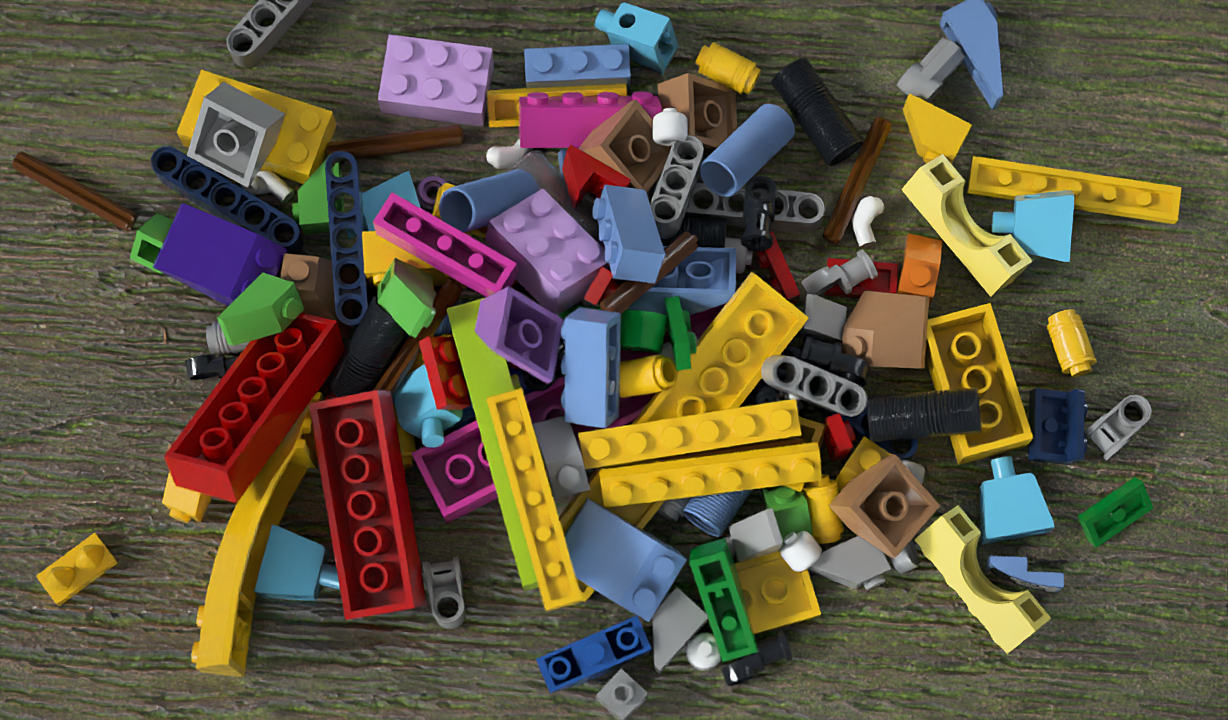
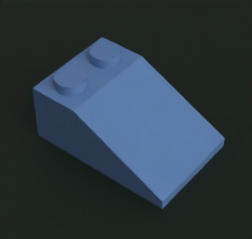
M698 247L629 306L627 310L649 311L665 315L664 298L679 296L682 310H688L689 315L727 303L736 292V248Z
M588 497L564 534L575 577L648 622L687 561L674 547Z

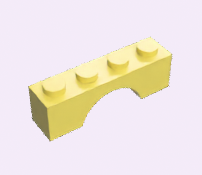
M941 154L920 167L901 190L991 297L1011 284L1033 261L1011 234L1004 236L992 235L974 222L964 203L963 188L965 180L949 160Z
M957 505L937 519L914 540L920 546L924 556L931 560L942 573L947 584L955 589L964 600L969 611L990 632L994 642L1001 646L1008 654L1048 622L1051 617L1028 590L1020 592L1006 591L995 586L986 578L979 566L976 553L981 532L960 506Z

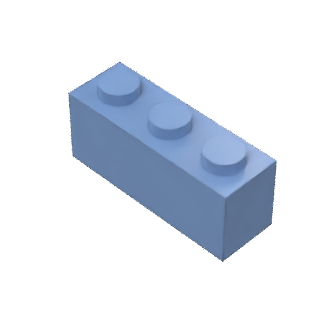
M629 44L524 49L526 88L626 84V90L630 91Z
M604 185L601 197L596 198L594 202L593 218L598 221L599 240L604 243L605 261L610 265L613 278L655 283L665 252L646 190Z
M579 307L565 318L561 329L562 339L565 340V354L561 363V371L565 375V389L561 396V406L565 409V422L606 428L619 417L620 313Z

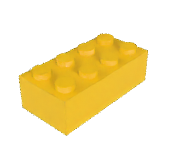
M201 70L177 130L183 146H190L204 97L225 82L285 113L276 144L260 171L270 170L279 177L304 184L321 166L327 153V144L331 142L337 126L332 111Z
M991 303L928 319L925 359L935 391L940 392L942 390L944 395L945 389H970L971 387L978 389L981 433H970L969 435L966 433V435L959 434L958 436L955 434V436H950L958 465L1027 447L1033 436Z

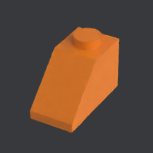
M908 233L897 285V294L929 297L930 307L936 289L943 240Z

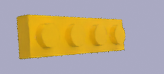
M626 84L487 90L489 128L519 126V97H527V94L532 92L546 93L548 97H562V94L567 92H578L583 94V96H597L601 92H613L618 94V96H627Z

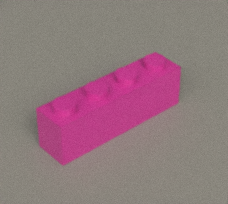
M542 92L529 93L527 97H519L520 148H568L570 144L579 148L593 129L632 100L636 99L653 120L654 116L662 111L659 97L653 96L649 92H635L632 96H618V94L613 92H601L597 96H583V94L578 92H567L562 94V97H548V94Z
M391 192L373 221L377 235L485 297H489L508 286L511 287L518 276L517 263Z

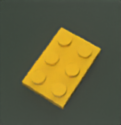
M780 551L735 564L754 635L821 616L808 569L801 572L792 570L781 556Z

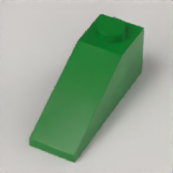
M724 538L691 548L689 562L722 661L725 662L758 652L738 573L727 539Z

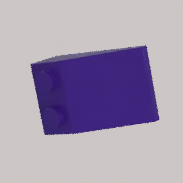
M182 203L152 268L229 306L262 273L276 277L287 249L257 233Z

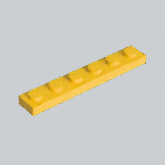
M973 156L970 165L967 193L1014 200L1015 196L1072 190L1075 195L1074 209L1176 224L1179 215L1182 187Z
M520 388L486 398L545 610L549 612L582 602L523 390Z
M796 399L581 432L578 435L584 468L590 469L801 435Z
M818 442L599 470L604 508L822 480Z

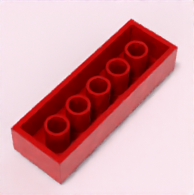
M301 313L283 332L252 340L248 343L165 453L164 458L175 486L238 503L342 357L345 347L337 321Z
M375 390L309 403L345 620L426 606L427 600L391 391Z

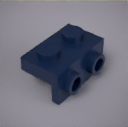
M1039 388L1030 390L1029 426L1033 439L1029 443L1028 461L1069 465L1084 458L1087 449V438L1084 435V419L1088 410L1087 402L1084 400V389H1074L1070 392Z

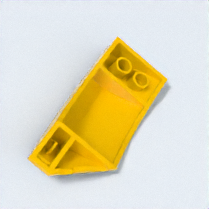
M317 392L309 403L324 401L325 398L321 392ZM309 404L238 501L226 526L214 561L205 605H200L197 613V627L202 628L200 641H195L193 644L192 663H196V669L201 673L245 677L254 605L257 597L254 590L272 525H280L288 505L308 469H316L318 455Z

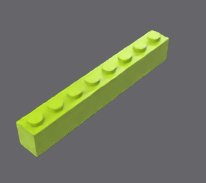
M479 299L446 308L523 590L528 591L539 588L486 399L520 389L521 386L517 374L510 375L506 362L510 361L492 351L475 332L480 301L483 300Z

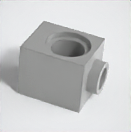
M622 669L596 695V700L617 720H628L648 698V693Z

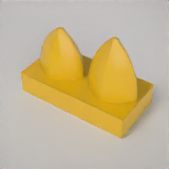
M93 533L36 575V577L56 605L61 606L115 566L118 561L98 534Z

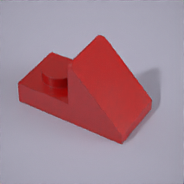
M570 144L568 147L562 171L574 209L588 191L595 194L597 198H600L604 185L629 188L630 178Z

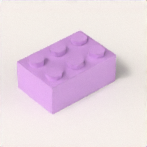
M389 34L378 96L381 113L484 127L488 103L487 90H490L494 66L492 48Z
M544 189L491 219L488 223L485 245L517 263L518 276L516 280L542 307L557 316L584 299L601 267L611 270L609 263L605 261V249Z

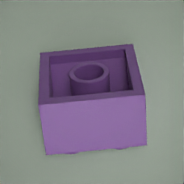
M509 286L481 300L475 326L477 335L495 353L547 384L552 382L564 320Z

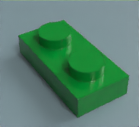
M679 296L664 298L665 315L668 316L666 328L676 370L691 369L690 354H696L697 349L694 332H688L691 331L689 311L682 310Z
M1135 476L1078 515V519L1088 542L1097 548L1154 507L1144 483Z

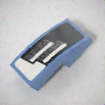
M990 556L986 561V569L1018 586L1047 592H1059L1064 587V573L1027 572V557Z

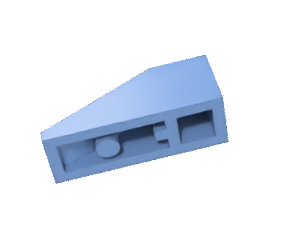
M966 0L943 12L939 25L947 38L960 47V50L965 55L962 61L993 110L999 106L1003 97L996 21L997 14L988 1Z

